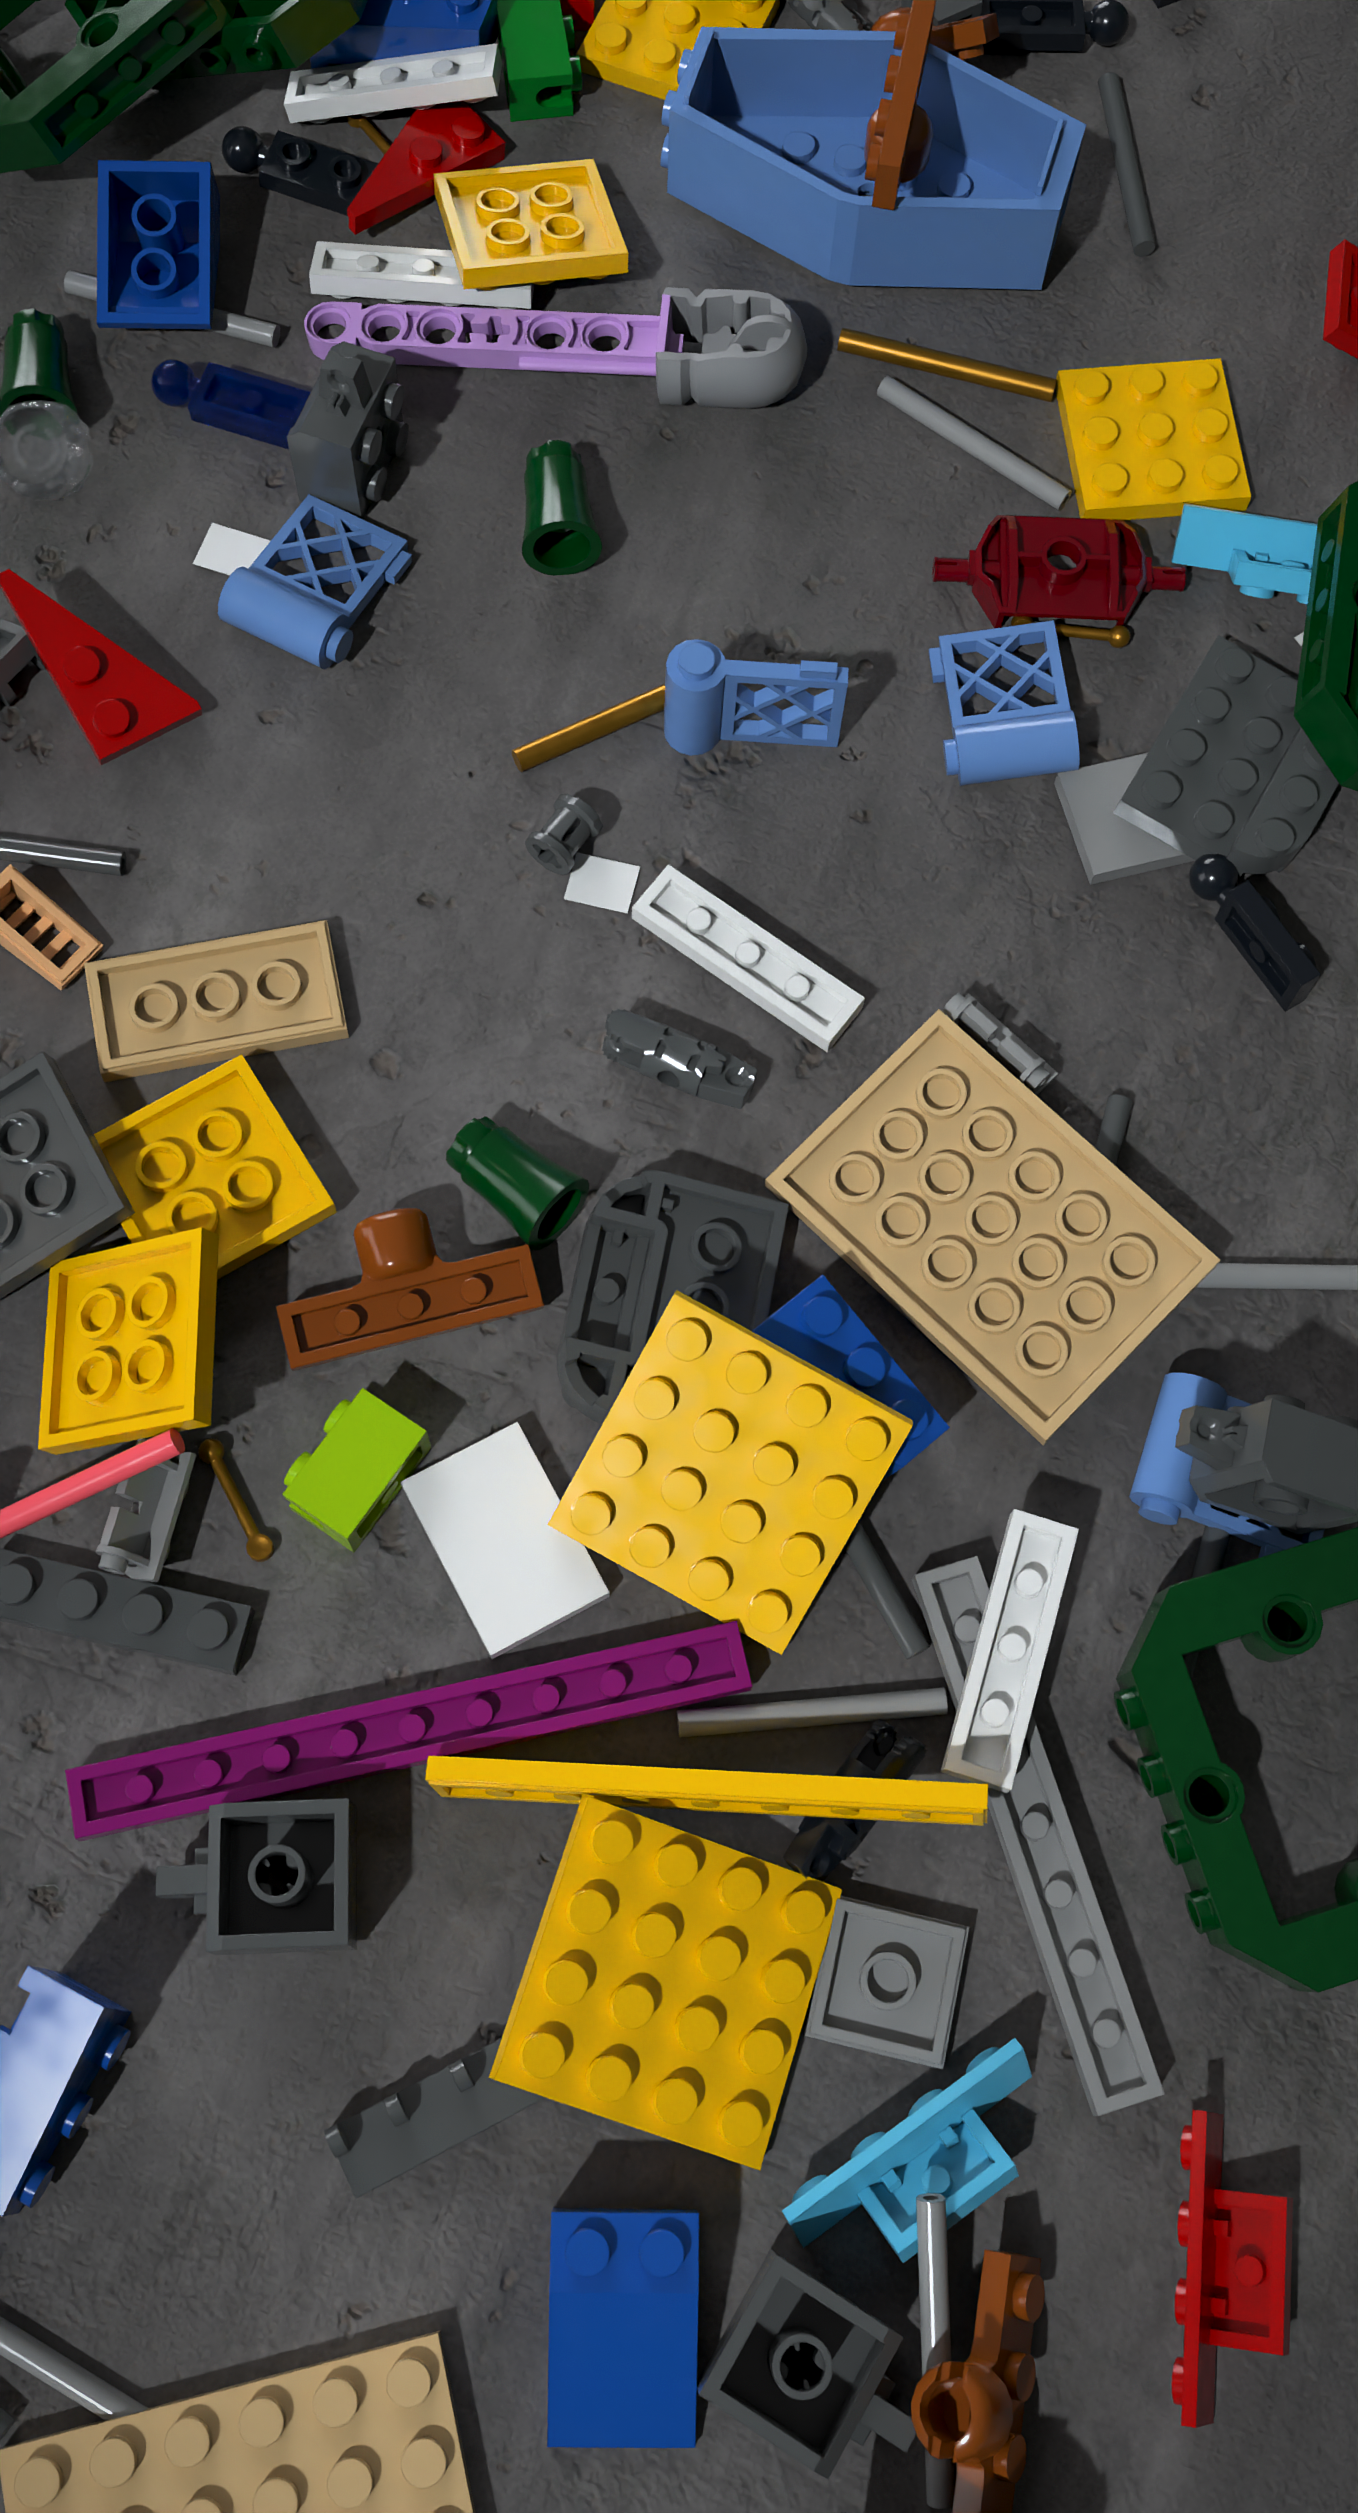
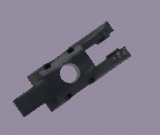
M882 1719L876 1720L834 1776L908 1780L926 1756V1745L911 1736L909 1738L904 1737L903 1740L899 1739L898 1744L894 1745L897 1740L895 1738L897 1734L894 1731L895 1727ZM805 1816L798 1828L799 1832L783 1858L794 1872L802 1874L805 1878L811 1877L823 1882L842 1860H846L856 1851L878 1820Z

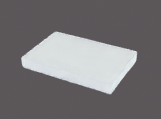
M518 1422L401 1481L406 1496L491 1659L610 1597V1592L585 1546L547 1525L560 1500Z

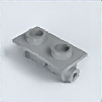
M957 993L943 1008V1012L1036 1096L1058 1076V1072L1047 1064L1043 1058L1037 1055L969 993L965 997Z
M138 1439L136 1445L148 1439ZM184 1452L118 1483L115 1494L133 1501L130 1511L121 1507H111L100 1544L96 1549V1554L101 1556L98 1568L111 1572L114 1575L139 1581H159L163 1564L170 1551V1541L181 1504L189 1488V1478L196 1454Z

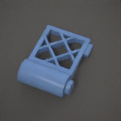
M308 494L249 568L239 567L229 576L218 602L219 619L322 669L329 668L334 662L340 663L347 656L353 641V632L349 628L385 581L395 585L412 563V554L408 553V540ZM314 518L333 527L336 535L306 540L303 530ZM371 545L385 552L378 560L355 563L351 549ZM342 551L346 565L315 570L311 556ZM302 558L307 572L284 576L272 569L280 561ZM352 581L355 590L347 602L343 604L324 595L321 587Z
M1054 620L939 636V647L929 649V660L933 683H945L953 739L943 740L947 776L958 775L959 785L963 786L1079 770L1078 731L1074 712L1070 709ZM1044 642L1045 653L1033 666L1012 655L1021 645ZM978 652L988 658V660L974 674L956 664L953 655ZM1000 666L1022 677L1008 693L987 681ZM1048 668L1050 675L1044 673ZM958 682L963 685L960 689L958 687ZM1034 684L1054 695L1055 704L1031 707L1019 699ZM975 692L996 704L989 713L963 717L962 706Z
M699 639L686 640L673 648L666 662L665 739L673 749L690 756L702 755L712 750L719 740L838 747L848 687L849 668L837 667L838 663L806 660H801V664L727 660L721 650L708 641ZM741 683L763 684L767 687L753 692ZM807 688L829 689L816 696L805 691ZM786 699L794 705L781 710L773 704ZM754 713L761 717L762 720H741L740 718ZM814 717L825 725L803 724L801 721Z
M1188 1373L1165 1374L1129 1495L1131 1501L1140 1506L1138 1513L1150 1521L1164 1525H1176L1178 1518H1188L1208 1527L1222 1529L1232 1536L1261 1546L1258 1558L1321 1539L1325 1529L1305 1533L1302 1536L1301 1542L1281 1535L1278 1527L1258 1521L1260 1526L1254 1525L1246 1521L1251 1518L1242 1515L1238 1517L1228 1515L1211 1508L1210 1504L1199 1500L1189 1482L1193 1457L1175 1448L1182 1410L1198 1405L1227 1411L1230 1407H1246L1252 1404L1227 1395L1223 1387L1207 1378Z

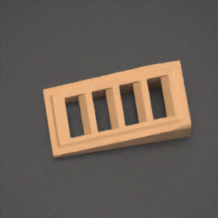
M10 864L0 873V912L15 898L23 904L6 921L0 917V945L62 991L85 968L84 963L91 962L104 949V945ZM33 912L40 916L41 919L24 936H21L16 931ZM53 926L60 933L40 952L33 944ZM72 940L80 948L58 968L50 960Z

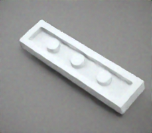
M498 44L291 71L284 107L290 123L305 121L324 123L335 117L358 114L371 117L379 115L384 111L410 107L416 110H424L440 103L456 101L477 103L488 97L498 96L502 70V60Z
M324 241L316 242L309 273L311 294L331 295L339 299L364 297L386 299L395 303L421 301L436 302L445 306H459L462 304L494 306L498 309H531L535 285L533 283L504 285L493 290H480L477 288L464 290L452 250Z
M669 864L632 907L633 920L826 1052L831 1049L863 1008L865 998Z
M1017 1509L1011 1512L940 1772L973 1783L988 1784L989 1788L1004 1793L1011 1791L1075 1547L1078 1528Z

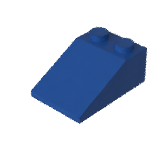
M98 160V327L212 329L220 253V194L211 162Z
M552 2209L549 2279L547 2447L695 2448L699 2300V2212L697 2209Z

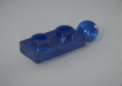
M175 359L161 362L154 369L151 377L152 390L158 400L165 405L180 407L189 402L188 409L192 421L285 449H289L287 435L290 429L294 427L311 393L212 362L208 363L201 379L195 377L194 372L187 364Z

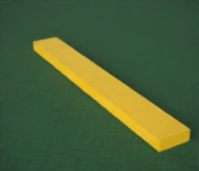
M428 1756L425 1780L441 1797L580 1804L582 1797L589 1796L620 1807L984 1826V1823H987L988 1784L448 1756Z

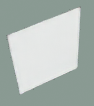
M212 523L193 564L231 575L239 567L249 568L271 540Z
M577 852L574 861L575 865L571 871L564 899L628 914L640 866Z

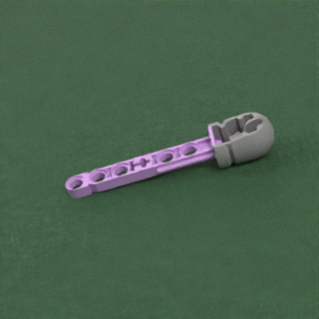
M666 287L662 294L660 316L379 303L363 308L362 303L332 301L314 306L307 313L304 320L310 349L314 355L322 360H325L333 346L345 341L395 357L396 364L656 376L658 398L660 404L684 405L693 398L699 406L740 409L765 407L783 399L797 386L807 358V343L799 316L790 305L769 293L754 290L705 289L696 297L689 288ZM328 324H339L345 327L344 332L334 339H323L317 336L318 331ZM392 326L400 330L399 334L390 341L381 342L371 338L372 334L381 327ZM436 329H449L455 333L454 337L444 344H433L426 340L427 336ZM467 332H470V333H469V336H470V342H469V343H466L465 333H467ZM545 334H559L565 339L560 346L554 349H544L536 345V341ZM493 335H500L497 342L490 343ZM601 336H612L620 341V344L611 351L602 352L591 347V343ZM684 342L702 343L701 354L683 353Z

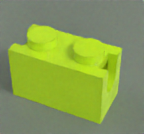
M364 1388L359 1391L352 1402L344 1399L335 1407L324 1425L323 1430L327 1433L326 1437L313 1454L306 1451L295 1460L285 1476L284 1485L287 1488L282 1494L286 1500L291 1502L289 1507L292 1511L353 1553L402 1488L401 1481L412 1475L431 1449L429 1437L425 1429Z

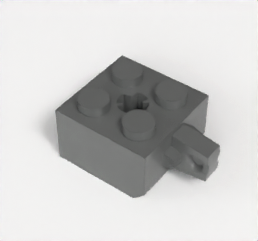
M345 341L333 346L329 350L320 368V375L294 427L290 429L287 435L299 501L303 502L307 495L310 494L363 519L371 502H378L381 499L386 487L387 469L393 456L400 457L402 455L409 433L408 424L403 422L402 404L404 387L398 384L395 357Z
M1276 1394L1265 1396L1262 1402L1246 1407H1230L1227 1411L1198 1405L1182 1410L1175 1448L1193 1457L1189 1482L1201 1502L1298 1535L1358 1522V1420L1339 1415L1321 1416L1305 1410V1403L1300 1399Z
M349 1798L239 1802L210 1805L208 1847L195 1848V1865L156 1867V1897L162 1899L194 1898V1914H207L206 1952L214 1955L357 1950V1807ZM286 1860L287 1865L298 1872V1878L294 1886L290 1883L287 1884L289 1892L280 1895L278 1889L267 1884V1878L271 1869L277 1873L280 1871L276 1866L278 1862Z
M770 2249L697 2381L698 2394L826 2479H829L850 2439L863 2447L872 2430L907 2453L916 2435L912 2416L888 2400L896 2383L884 2375L904 2337ZM799 2342L812 2344L809 2355L816 2363L815 2371L808 2378H805L803 2373L799 2371L798 2381L786 2379L789 2368L782 2359L786 2349L793 2345L795 2350L799 2351Z

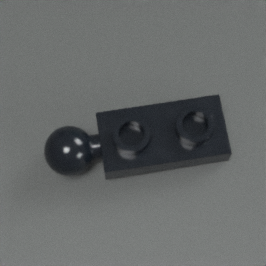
M982 0L981 16L996 13L999 37L983 44L984 50L1082 51L1086 34H1089L1091 39L1099 45L1111 46L1118 43L1125 36L1129 27L1128 12L1124 5L1116 0H1103L1097 3L1091 11H1084L1083 0Z
M246 126L232 128L226 133L222 141V155L231 169L239 173H250L260 167V187L346 216L347 208L378 165L377 163L279 130L271 146L264 145L260 135L252 128Z
M1205 854L1199 857L1192 865L1189 873V882L1194 893L1204 900L1218 902L1221 907L1215 917V921L1282 1009L1286 1012L1303 1002L1321 975L1316 968L1311 952L1305 945L1293 939L1280 922V917L1274 904L1267 897L1260 896L1249 880L1236 886L1238 871L1236 866L1226 859L1227 856L1222 854Z

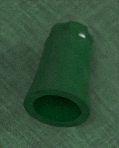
M34 308L24 309L13 315V323L8 327L4 340V368L0 389V425L6 432L23 441L31 443L56 442L72 433L78 421L68 369V345L64 338L63 326L53 314H44Z
M547 440L542 446L531 448L526 457V471L524 474L526 508L522 556L531 568L540 573L553 576L576 574L586 570L598 560L602 552V542L592 514L586 471L582 465L581 455L572 449L569 442Z
M487 1116L481 1119L473 1118L456 1134L453 1144L446 1153L448 1165L461 1174L462 1181L483 1197L513 1227L523 1241L529 1245V1248L534 1251L551 1244L568 1228L580 1212L588 1196V1180L556 1164L529 1146L508 1128L499 1127Z

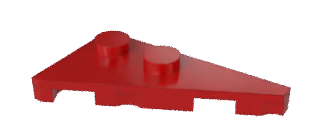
M464 101L440 103L428 109L415 110L347 208L349 229L356 235L435 195L434 173L486 169L503 161L506 142Z
M10 569L0 573V589L100 765L202 715V708L193 697Z

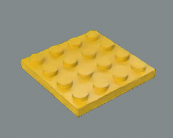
M676 1290L547 1525L723 1623L737 1621L739 1632L782 1655L910 1432L913 1420Z
M589 1796L582 1797L489 2078L760 2170L829 1937L837 1898L840 1899L842 1889L811 1877L805 1878L800 1873Z

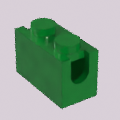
M497 0V41L502 60V72L510 121L574 116L572 92L582 91V74L579 56H569V50H575L572 15H562L560 0Z

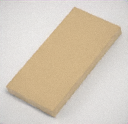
M327 920L84 963L100 1074L104 1082L230 1060L241 1054L243 1057L349 1038Z

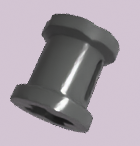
M560 794L554 803V814L540 832H531L525 841V845L530 855L546 869L556 874L567 875L575 865L574 855L588 837L592 838L598 835L603 824L600 821L599 815L583 800L569 794Z

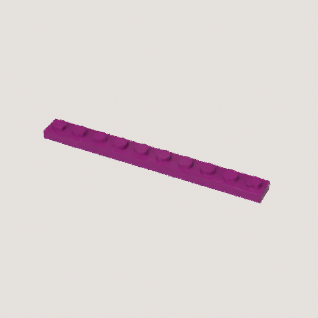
M737 1621L66 1769L65 1774L74 1837L78 1841L90 1840L209 1813L210 1805L263 1801L427 1764L428 1756H463L751 1691L752 1683Z

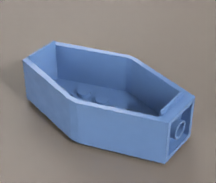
M701 27L693 50L684 49L677 76L679 86L677 91H668L664 101L661 120L663 126L669 127V132L663 143L660 161L661 167L668 168V194L833 282L849 286L1042 289L1067 208L1086 124L929 43L917 105L926 111L933 124V140L929 162L925 170L915 179L905 183L900 182L894 210L872 207L875 181L865 180L867 163L864 158V147L868 121L871 115L879 108L881 98L892 100L893 93L884 92L890 55L901 56L902 50L893 49L896 31Z

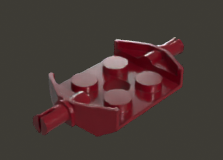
M997 515L988 525L976 550H969L968 559L934 557L932 582H964L967 586H972L973 595L994 628H1001L1004 616L1116 620L1115 626H1125L1139 603L1143 592L1148 593L1150 590L1183 592L1186 582L1185 566H1152V557L1145 556L1136 530L1123 520ZM1053 555H1064L1069 557L1076 564V567L1071 570L1057 569L1051 565L1048 558Z

